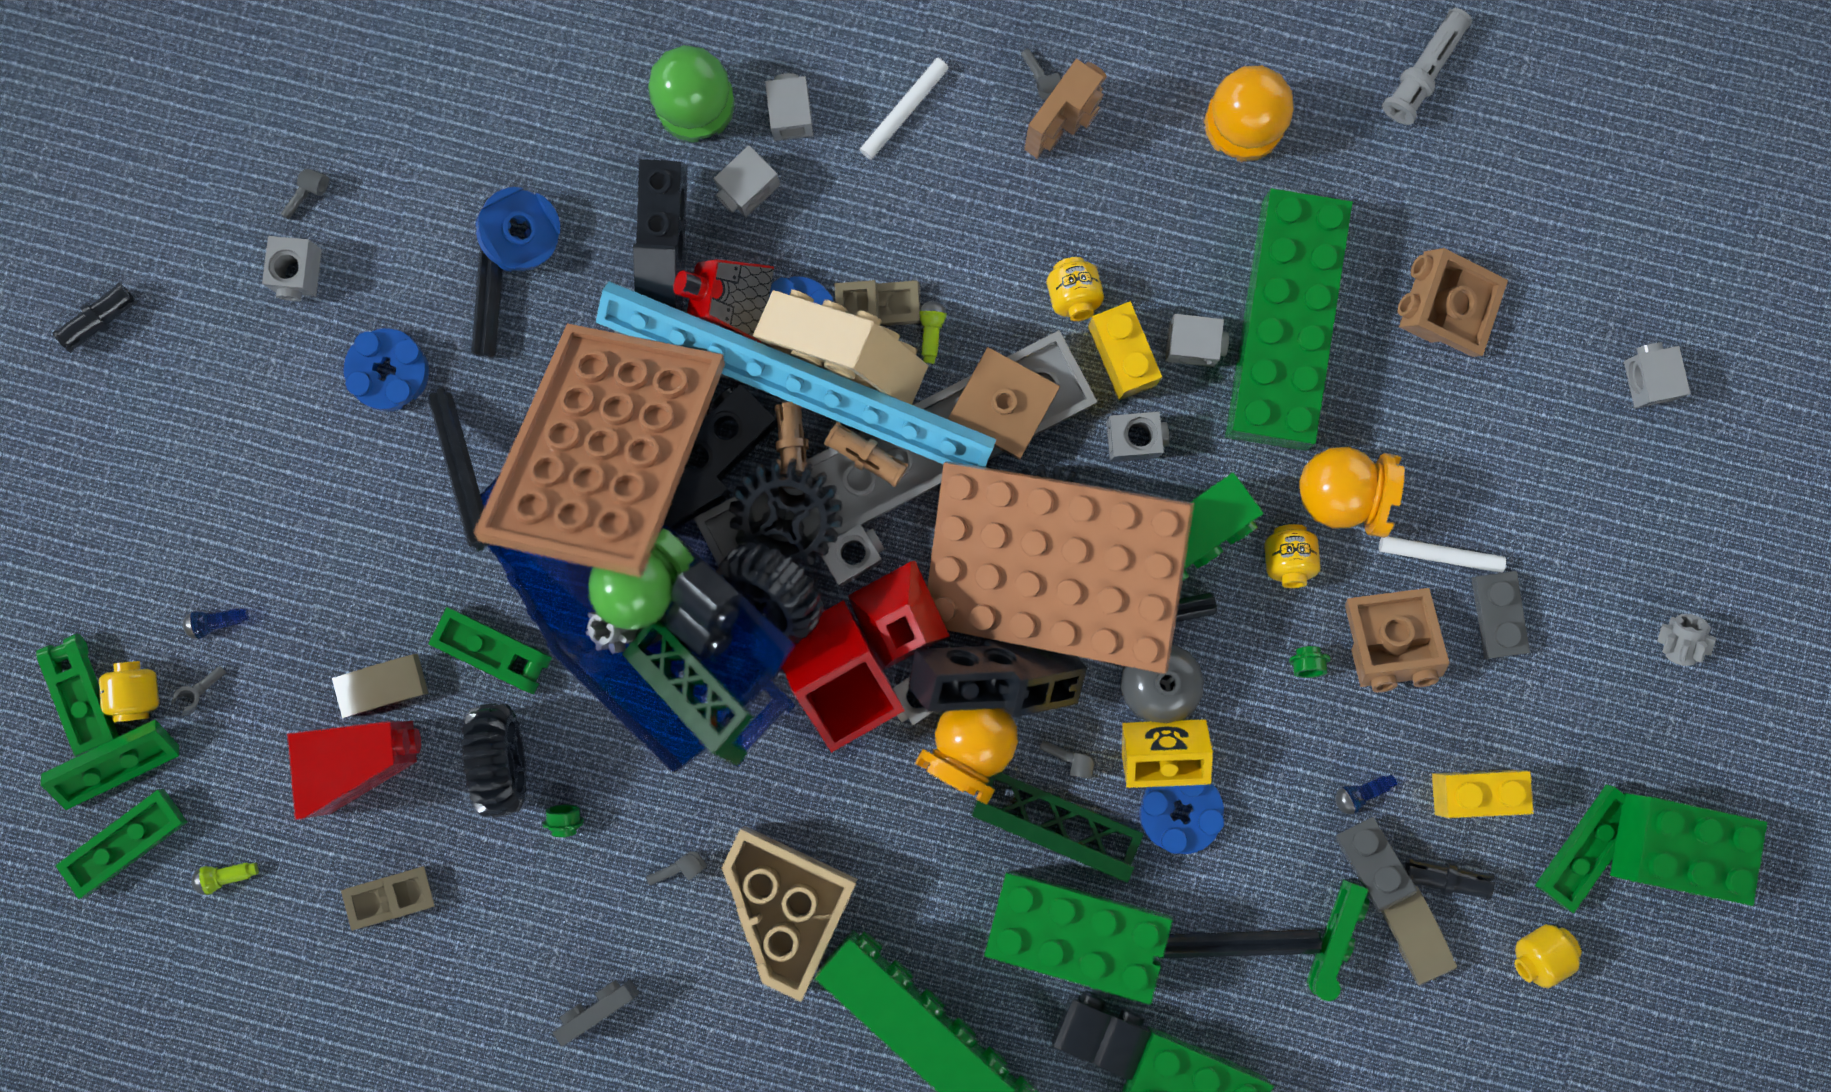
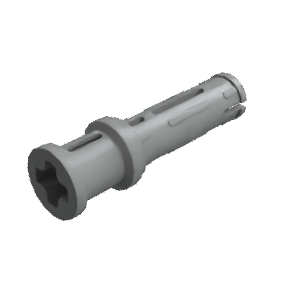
M1459 8L1450 9L1414 67L1403 71L1400 76L1401 83L1393 96L1386 98L1382 103L1383 111L1391 119L1405 125L1414 123L1417 118V109L1424 98L1431 96L1435 90L1436 83L1434 79L1452 54L1467 28L1472 24V18L1468 13Z

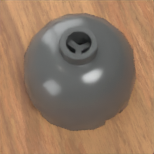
M1172 644L1169 668L1165 674L1124 666L1121 672L1120 690L1125 703L1136 717L1145 722L1171 723L1184 720L1196 710L1203 697L1204 678L1199 663L1190 652L1176 644ZM1164 675L1170 676L1166 681L1161 679ZM1173 681V688L1171 690L1170 683ZM1160 684L1165 686V691L1160 687Z

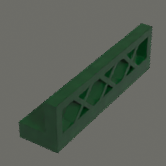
M661 619L649 627L643 628L622 655L712 754L738 766L748 752L738 743L736 738L752 721L754 716L696 655L666 627V624ZM660 633L663 636L661 654H654L646 648ZM684 659V678H678L671 671L672 661ZM708 684L707 703H701L694 695L695 685ZM731 709L736 714L726 728L717 720L718 710Z
M999 772L988 777L989 782L987 785L992 787L994 779L1010 785L1017 802L999 808L989 803L986 805L976 799L971 816L1128 883L1134 869L1131 864L1144 833ZM1017 789L1033 796L1021 800ZM1039 798L1049 802L1055 816L1054 819L1040 825L1029 820L1024 808V804ZM1055 805L1071 812L1059 816ZM1019 807L1023 818L1008 811ZM1076 815L1085 817L1089 822L1093 835L1079 841L1073 840L1068 837L1062 821ZM1094 822L1106 826L1108 829L1098 832ZM1058 824L1061 834L1047 827ZM1116 831L1131 837L1123 860L1106 853L1101 837ZM1096 840L1100 851L1085 844Z

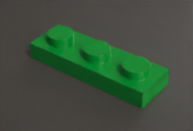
M155 719L42 773L40 785L65 810H68L178 757L179 744Z
M1605 785L1534 885L1569 912L1574 913L1613 859L1622 804L1624 805L1626 795L1614 786Z
M158 789L55 866L77 898H87L188 823V821L166 790Z

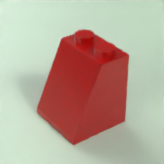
M844 600L822 612L817 626L798 644L791 643L787 646L780 641L776 644L772 643L793 694L831 753L905 711Z
M389 721L287 734L295 820L332 814L416 763V753L421 751V737L419 730L414 728L413 721Z

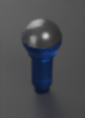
M235 608L212 614L192 611L184 618L183 629L188 637L202 639L215 629L238 625L242 621L249 620V613L246 608Z
M1390 774L1378 777L1361 786H1343L1336 793V805L1340 811L1346 814L1358 813L1363 805L1366 804V801L1391 791L1392 787L1397 786V781Z

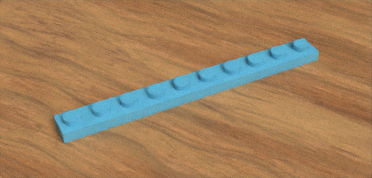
M608 282L602 291L595 323L628 336L723 354L725 361L722 371L723 375L793 402L796 405L941 464L951 461L985 467L997 439L627 288Z

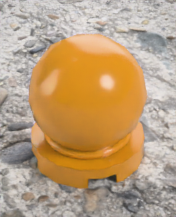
M1263 65L1243 66L1227 75L1216 88L1204 119L1206 135L1214 149L1218 152L1221 150L1226 155L1237 158L1236 161L1240 162L1258 160L1271 153L1291 123L1294 112L1291 88L1281 74Z
M1351 447L1330 448L1316 454L1304 466L1299 480L1302 505L1315 521L1332 529L1352 528L1364 522L1367 535L1385 538L1394 526L1393 522L1387 521L1391 505L1400 506L1405 473L1404 466L1399 465L1402 457L1383 453L1377 462L1374 463L1366 453Z
M1005 708L945 711L940 717L935 731L937 749H933L932 753L922 749L914 764L927 769V772L962 792L966 791L974 796L978 790L979 793L976 799L987 805L995 791L994 788L987 785L989 782L988 777L1002 772L1013 759L1018 744L1017 726Z

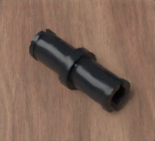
M119 282L94 303L86 302L80 307L82 312L58 330L53 331L52 334L68 352L72 353L75 348L96 332L104 333L110 328L108 323L138 302L127 288Z
M1410 857L1406 861L1405 871L1414 885L1439 889L1441 894L1452 896L1453 893H1460L1484 898L1485 900H1490L1493 896L1495 882H1490L1495 879L1493 873L1457 868V863L1448 861L1445 865L1415 860Z

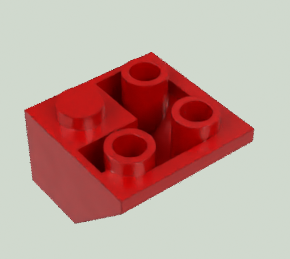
M911 561L848 595L868 643L883 670L914 655L916 649L928 648L950 637L916 561Z

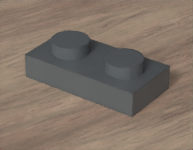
M1517 571L1471 577L1484 659L1530 653Z
M1374 817L1336 835L1338 845L1362 886L1369 889L1367 894L1378 913L1416 894V887Z
M615 979L595 993L598 999L597 1002L586 1009L579 1003L560 1016L559 1019L563 1024L553 1032V1035L560 1046L563 1047L632 1001L639 994V991L631 979L621 986Z

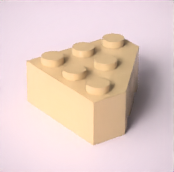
M775 290L772 291L753 334L754 337L771 348L912 405L929 365L916 356L918 350L915 347L898 341L900 338L898 333L880 326L881 319L860 310L856 316L849 314L845 307L829 300H824L823 305L813 303L814 299L797 290H791L789 295Z
M744 826L739 830L722 866V870L733 895L746 939L752 949L762 984L801 1002L858 879Z

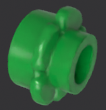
M1307 646L1296 649V655L1289 658V663L1293 666L1295 677L1315 678L1328 673L1327 662H1330L1331 658L1327 654H1322L1320 647Z
M562 804L546 809V820L542 822V825L545 829L550 830L551 835L554 837H569L577 833V828L583 825L584 818L580 816L579 806Z

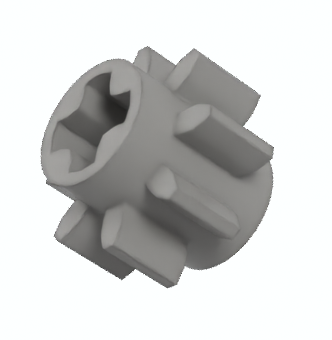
M596 612L588 613L590 620L586 635H589L591 640L596 643L597 651L610 649L612 654L624 652L626 650L625 643H630L637 637L638 629L615 628L599 618Z
M1680 614L1676 618L1671 617L1669 625L1662 624L1657 642L1664 644L1662 652L1670 661L1683 666H1691L1697 662L1702 663L1705 655L1712 654L1717 638L1709 635L1711 627L1708 626V623L1703 618L1693 614Z

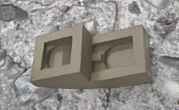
M875 280L835 283V303L845 307L849 314L856 316L859 310L870 313L881 319L880 326L922 324L919 313L921 297L918 280L878 284Z
M418 654L397 658L332 678L342 718L353 717L380 707L398 704L428 694Z
M424 866L341 890L351 931L435 907Z
M1415 886L1417 889L1415 895L1381 911L1397 940L1399 944L1398 950L1419 987L1457 969V965L1418 886Z

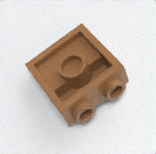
M1077 58L1028 125L1025 151L1038 159L1044 149L1051 151L1056 146L1064 132L1062 128L1073 136L1081 125L1088 128L1100 110L1098 105L1104 96L1101 85L1107 76L1101 68L1093 63L1087 62L1084 64Z
M1445 248L1424 251V254L1417 257L1411 267V276L1415 278L1411 292L1407 293L1398 305V314L1402 316L1399 328L1431 343L1442 342L1471 357L1483 356L1508 280Z
M1429 588L1347 598L1345 609L1354 642L1351 650L1360 687L1372 686L1374 692H1387L1395 689L1398 686L1397 682L1413 680L1414 686L1426 687L1437 683L1439 677H1443L1449 665V660Z

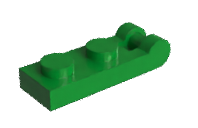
M446 607L428 643L432 647L533 695L540 684L537 682V679L543 667L548 668L553 658L450 607ZM517 656L528 660L522 674L511 670Z
M78 633L64 638L61 645L54 647L50 644L36 651L39 666L74 756L82 755L119 737L112 717L104 714L101 710L99 683L88 657L89 649L84 638ZM69 659L72 668L63 672L61 668L62 661Z
M1344 879L1322 936L1321 952L1315 955L1307 977L1308 989L1323 1001L1328 1002L1335 1000L1340 994L1341 987L1336 978L1342 961L1347 962L1352 955L1355 938L1351 936L1357 921L1362 922L1364 920L1370 903L1369 898H1366L1369 889Z

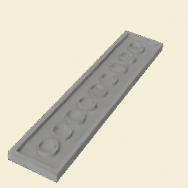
M1060 330L1007 357L1060 386L1034 436L1097 404L1098 401ZM971 376L913 406L948 419ZM863 431L857 435L868 441L871 438L878 442L877 447L909 465L896 487L891 486L890 483L865 468L861 471L854 467V461L832 448L806 460V464L811 463L813 465L811 474L813 478L822 472H825L827 475V480L822 487L835 485L837 488V494L832 499L842 501V510L836 514L843 518L842 527L835 529L838 536L858 524L862 526L941 485L943 464ZM994 446L988 460L1000 455L1004 451ZM783 488L787 493L791 495H800L805 493L799 489ZM766 492L760 494L752 504L755 522L761 520L763 514L770 510L767 504L768 495ZM735 497L694 517L718 567L727 554L739 545L736 543L735 537L740 530L731 529L729 525L731 518L736 516L729 512L730 503L737 500ZM818 507L810 510V515L802 520L806 537L817 528L821 521ZM787 509L779 510L778 516L783 519L785 516V520H793V511L789 510L787 513ZM781 534L769 535V537L775 540L789 542Z

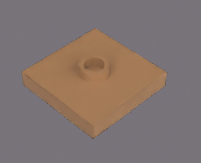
M987 347L948 420L997 439L994 445L996 448L1020 460L1060 386Z

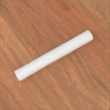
M940 58L934 60L863 144L860 151L867 158L872 160L946 73L949 67Z
M1388 536L1385 538L1381 537L1379 543V552L1499 573H1503L1506 566V557Z

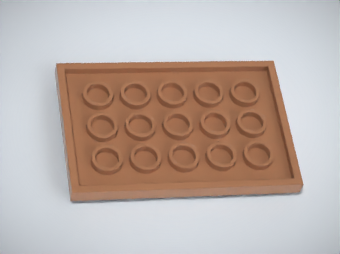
M567 323L474 531L478 541L642 578L724 369L725 361L723 354Z
M947 461L943 464L927 588L948 631L1165 674L1169 668L1194 503Z

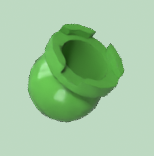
M682 45L664 52L652 66L648 84L650 102L654 106L655 113L667 132L679 140L695 143L699 142V139L709 138L715 133L718 135L724 131L732 120L735 100L732 86L728 79V73L718 58L704 48Z
M663 529L658 534L642 578L594 567L589 579V601L599 618L615 628L631 630L647 628L660 620L670 606L675 582L681 573L689 569L688 565L693 561V558L675 536L666 529Z

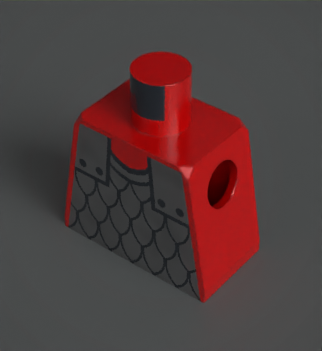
M728 260L698 262L695 266L694 274L684 270L677 274L673 290L676 295L689 298L688 314L761 343L753 334L769 299L774 267Z

